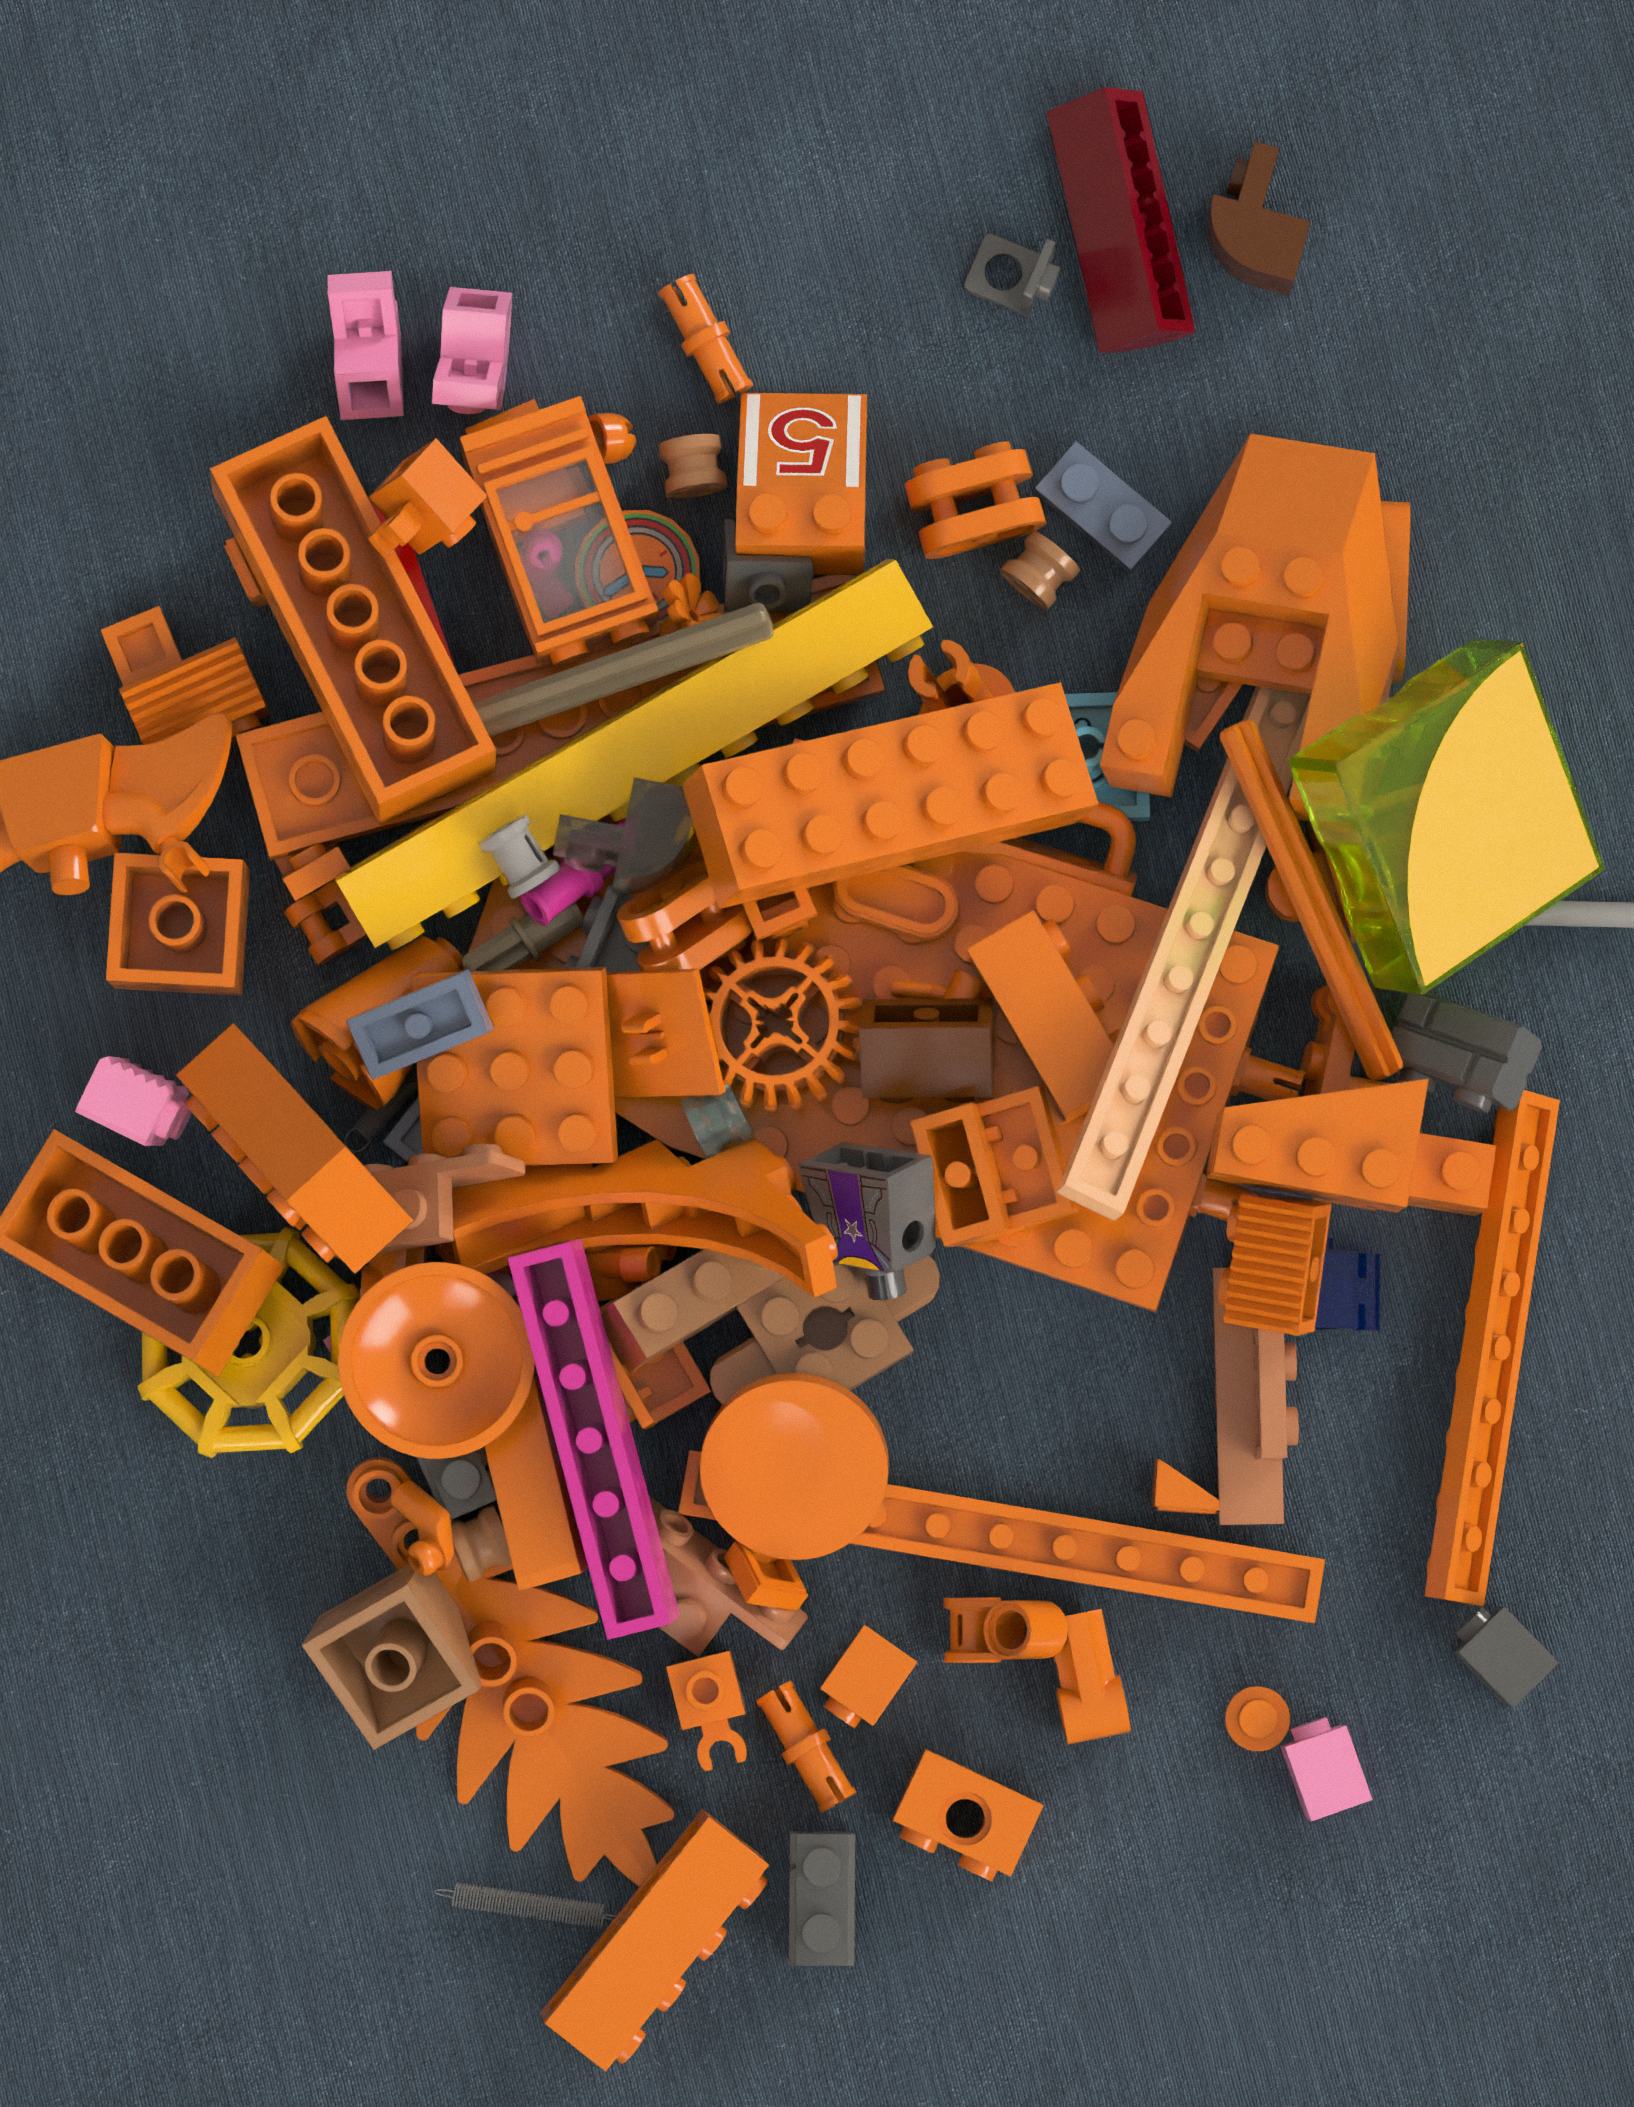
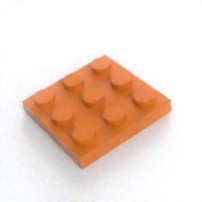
M606 967L470 971L494 1029L484 1035L416 1062L423 1154H438L452 1158L463 1156L462 1149L466 1146L494 1144L501 1147L502 1154L523 1160L525 1165L614 1163L618 1159ZM459 972L416 973L411 976L412 992Z

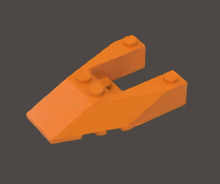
M1250 433L1148 603L1113 704L1101 757L1100 768L1110 787L1172 797L1199 677L1311 695L1289 795L1291 806L1298 820L1360 830L1399 650L1375 453Z

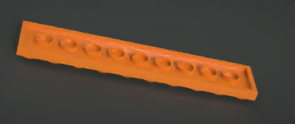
M827 575L812 579L811 602L853 579L852 575ZM724 603L720 604L719 608L714 611V613L721 614L729 613L724 612ZM768 612L772 624L792 614ZM667 619L647 625L650 633L636 641L614 646L610 638L587 646L590 653L588 656L567 665L554 667L551 659L536 663L534 655L459 674L458 676L473 703L661 637L659 625ZM877 660L865 666L869 677L852 688L835 694L830 686L809 698L814 708L803 716L883 695L885 688ZM708 661L490 737L496 748V771L381 825L368 803L323 711L237 734L236 739L270 861L294 855L316 843L327 846L444 814ZM774 718L773 720L762 725L761 727L778 723V721L776 718Z

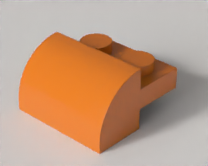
M1032 1087L979 1104L968 1103L910 1121L918 1153L932 1156L935 1216L945 1247H958L1023 1232L1024 1228L1078 1212L1076 1202L1056 1193L1066 1166L1044 1087Z

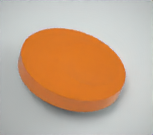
M782 1373L767 1376L735 1392L725 1401L713 1417L707 1429L700 1458V1479L703 1494L713 1516L729 1535L749 1549L763 1555L787 1560L821 1557L845 1547L860 1536L871 1524L882 1505L889 1473V1456L886 1440L881 1426L868 1406L844 1386L832 1380L806 1373Z

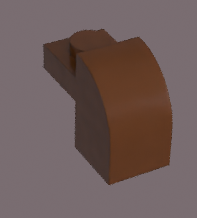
M1255 141L1250 160L1237 157L1227 194L1239 197L1238 201L1213 194L1207 217L1208 240L1214 256L1230 275L1246 284L1289 296L1311 221L1262 208L1279 148Z

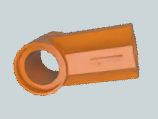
M1102 1609L1065 1616L1068 1626L1067 1640L1062 1650L1053 1657V1660L1056 1663L1060 1687H1056V1694L1067 1745L1131 1732L1121 1678L1119 1675L1115 1676Z

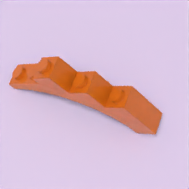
M755 1137L692 1166L684 1157L677 1158L656 1139L618 1156L614 1163H603L596 1167H593L591 1163L525 1165V1175L453 1188L454 1241L435 1244L436 1253L446 1263L469 1267L484 1275L509 1266V1257L582 1239L584 1249L608 1245L662 1244L707 1249L750 1260L787 1277L814 1298L837 1288L832 1260L837 1258L838 1251L832 1234L823 1223L816 1224L802 1211L797 1200L791 1195V1192L796 1189V1179L787 1160L782 1155L775 1156Z

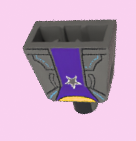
M841 1142L799 1163V1173L814 1222L816 1224L823 1223L829 1229L836 1243L838 1256L835 1260H832L833 1264L864 1269L868 1297L872 1300H889L905 1294L907 1288L903 1268L930 1255L936 1246L932 1156Z

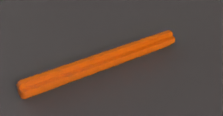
M1251 719L1229 726L1220 732V740L1366 1074L1371 1080H1380L1395 1074L1403 1068L1402 1058L1257 726Z

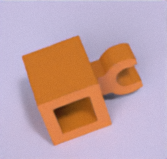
M435 438L404 459L368 497L387 519L367 539L384 558L399 544L404 546L406 543H409L419 555L440 541L449 548L461 540L475 526L476 521L470 514L487 495L438 439Z
M731 1651L667 1666L666 1669L682 1730L697 1726L702 1728L703 1737L697 1749L698 1761L705 1771L713 1769L710 1748L715 1742L721 1740L729 1742L734 1747L738 1763L746 1761V1744L739 1733L730 1729L728 1721L729 1718L746 1714Z

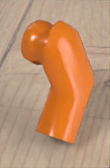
M410 1480L403 1482L394 1491L391 1505L416 1525L418 1529L419 1541L409 1547L408 1553L410 1556L408 1557V1562L416 1573L423 1576H429L436 1570L443 1571L450 1565L454 1557L450 1514L416 1483Z

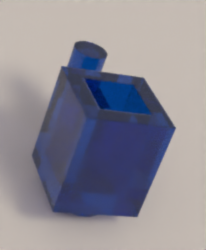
M1327 1238L1315 1330L1354 1329V1331H1380V1254L1333 1250V1238Z

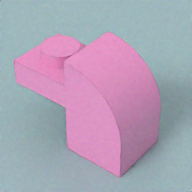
M391 271L328 275V299L334 334V376L341 420L404 416L401 334L398 304L394 296Z
M456 287L449 288L442 313L441 353L433 379L432 404L448 405L450 410L462 414H476L483 412L485 409L501 410L509 353L512 293Z

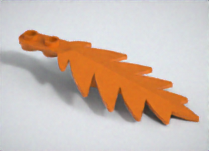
M383 1457L370 1458L358 1464L351 1472L347 1482V1499L353 1511L395 1567L400 1570L409 1564L408 1557L410 1556L408 1553L410 1545L406 1543L404 1537L409 1531L417 1529V1526L391 1505V1498L399 1485L408 1480H413L397 1462ZM374 1479H384L390 1484L391 1491L384 1497H374L368 1492L367 1485ZM454 1552L450 1565L443 1571L436 1570L435 1574L460 1610L482 1683L479 1691L466 1698L463 1710L457 1757V1798L459 1803L468 1804L514 1742L507 1783V1826L511 1850L518 1852L523 1848L560 1798L562 1834L573 1878L578 1882L584 1881L603 1855H605L619 1871L640 1887L657 1866L655 1856L643 1828L672 1820L674 1818V1810L672 1806L655 1792L627 1774L610 1767V1765L665 1751L668 1747V1740L665 1736L645 1725L618 1713L575 1702L640 1685L642 1683L641 1672L617 1660L585 1649L556 1642L534 1640L596 1623L598 1621V1612L596 1609L571 1597L539 1586L519 1591L517 1582L514 1580L492 1578V1576L513 1569L512 1565L507 1567L497 1564L484 1569L481 1578L469 1583ZM451 1707L417 1725V1738L422 1741L427 1740Z

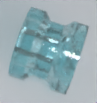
M729 1084L724 1086L725 1092L721 1095H706L701 1098L688 1096L680 1100L687 1119L707 1158L719 1154L722 1145L735 1139L744 1142L755 1137L742 1106Z

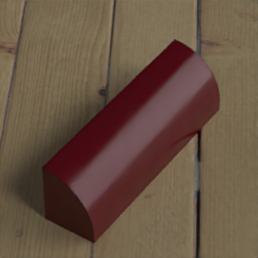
M1103 87L1047 111L1099 353L1125 352L1148 348L1196 333L1143 91Z

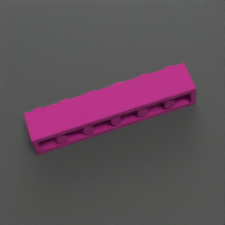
M582 1239L509 1257L510 1270L607 1640L671 1624L680 1617Z

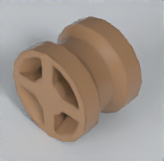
M693 434L673 438L658 445L660 460L668 465L669 476L664 482L666 497L674 499L701 497L723 491L728 487L726 473L718 468L717 456L722 451L719 435Z
M1032 531L1024 540L1025 550L1017 559L1007 560L1000 569V573L1025 598L1043 610L1048 611L1056 601V590L1063 582H1072L1079 574L1080 568L1054 542L1044 535Z
M492 1503L480 1508L477 1517L466 1522L458 1519L451 1521L454 1552L469 1583L481 1578L484 1569L497 1564L502 1567L512 1565L504 1528Z

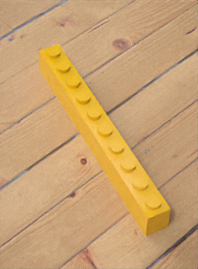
M886 559L773 624V636L771 639L708 661L351 866L350 870L337 876L335 880L374 948L387 942L391 950L397 949L425 932L420 923L421 921L443 910L447 918L466 910L480 900L476 890L496 878L500 880L503 886L509 884L491 853L483 852L478 845V842L506 823L522 814H526L531 821L528 828L542 851L554 846L558 854L564 853L592 836L587 827L588 825L610 814L614 822H617L644 807L647 801L643 794L663 782L666 783L669 790L683 785L700 767L698 762L719 750H721L725 758H728L754 744L758 740L754 730L774 718L777 719L780 726H784L805 715L814 708L809 700L814 695L830 686L835 694H839L859 684L869 677L865 666L886 654L892 663L913 653L924 645L920 635L933 628V625L897 561Z

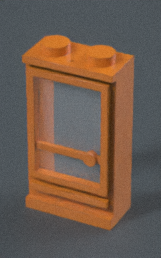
M581 396L461 436L460 452L467 472L487 495L479 505L536 663L551 659L554 667L563 666L588 656L590 653L587 646L611 638L614 646H619L648 635L650 631L647 625L657 622L659 610L656 602H654Z

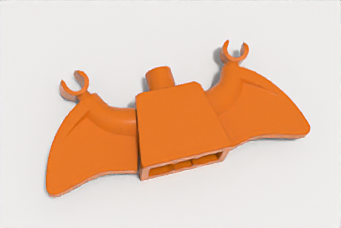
M216 713L165 740L152 744L114 747L99 733L0 760V873L23 860L37 873L50 872L51 889L54 893L60 895L79 894L85 892L90 887L88 861L114 855L121 848L122 835L134 834L142 836L155 853L161 854L158 865L167 878L180 891H188L181 882L184 871L191 866H195L207 877L209 875V867L187 842H183V840L190 835L204 817L220 786L231 746L232 723L224 714Z

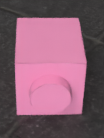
M1327 1717L1290 1729L1294 1741L1280 1745L1307 1820L1314 1821L1373 1800L1346 1725L1340 1724L1330 1727Z

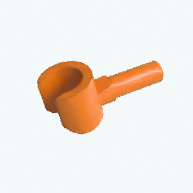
M954 970L947 988L936 984L893 980L891 986L892 996L916 999L983 998L986 991V985L979 978L959 970Z

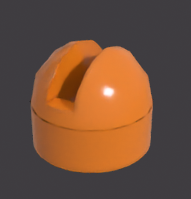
M614 413L591 414L588 417L604 464L617 463L632 454L636 444V436L628 434L633 427L628 419Z

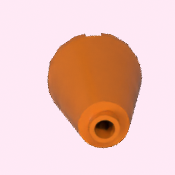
M420 936L300 1010L299 1014L290 1024L294 1035L314 1062L321 1056L335 1071L330 1079L342 1090L372 1110H378L380 1107L383 1108L388 1102L393 1100L415 1063L372 1080L346 1020L411 993V976L416 973L461 972L463 956L449 941L442 937H437L433 941L428 937Z

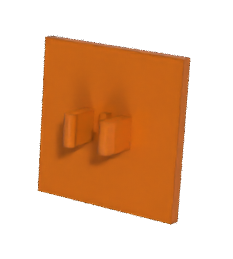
M699 968L606 972L614 1098L721 1095L724 1093L725 1088Z

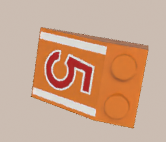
M741 393L736 503V555L808 556L813 560V574L860 575L864 572L867 394Z

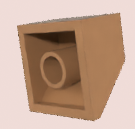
M410 1564L320 1615L302 1644V1647L373 1750L476 1693L482 1686L458 1606L435 1572L429 1576H423L416 1573Z

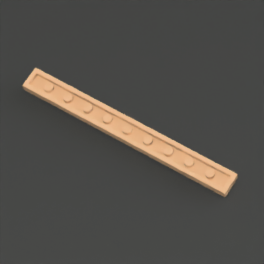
M1256 686L1242 721L1251 719L1255 722L1284 791L1287 794L1296 768L1311 695ZM1227 758L1056 1192L1113 1221H1116L1124 1214L1267 846L1229 758Z

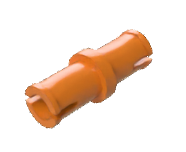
M689 274L675 280L687 301V305L683 301L677 287H672L671 284L662 288L658 295L665 302L685 339L681 344L687 357L694 356L715 395L717 404H722L736 397L724 376L725 373L735 392L739 391L740 394L750 389L753 383L747 377L726 338L730 335V330L725 321H717L696 283V277L694 274Z
M791 1680L780 1685L776 1691L772 1690L756 1701L786 1749L781 1754L787 1765L795 1764L816 1800L821 1814L833 1808L835 1804H840L857 1793L827 1745L832 1739L825 1728L818 1730L795 1691Z

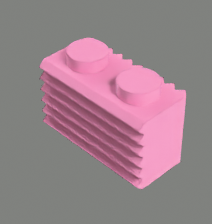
M111 1056L99 1060L75 1111L144 1146H164L169 1137L177 1140L184 1131L192 1114L184 1104L189 1096L186 1086H176L175 1081L165 1080L164 1075L153 1074L151 1069H142L141 1064L131 1063L129 1058Z

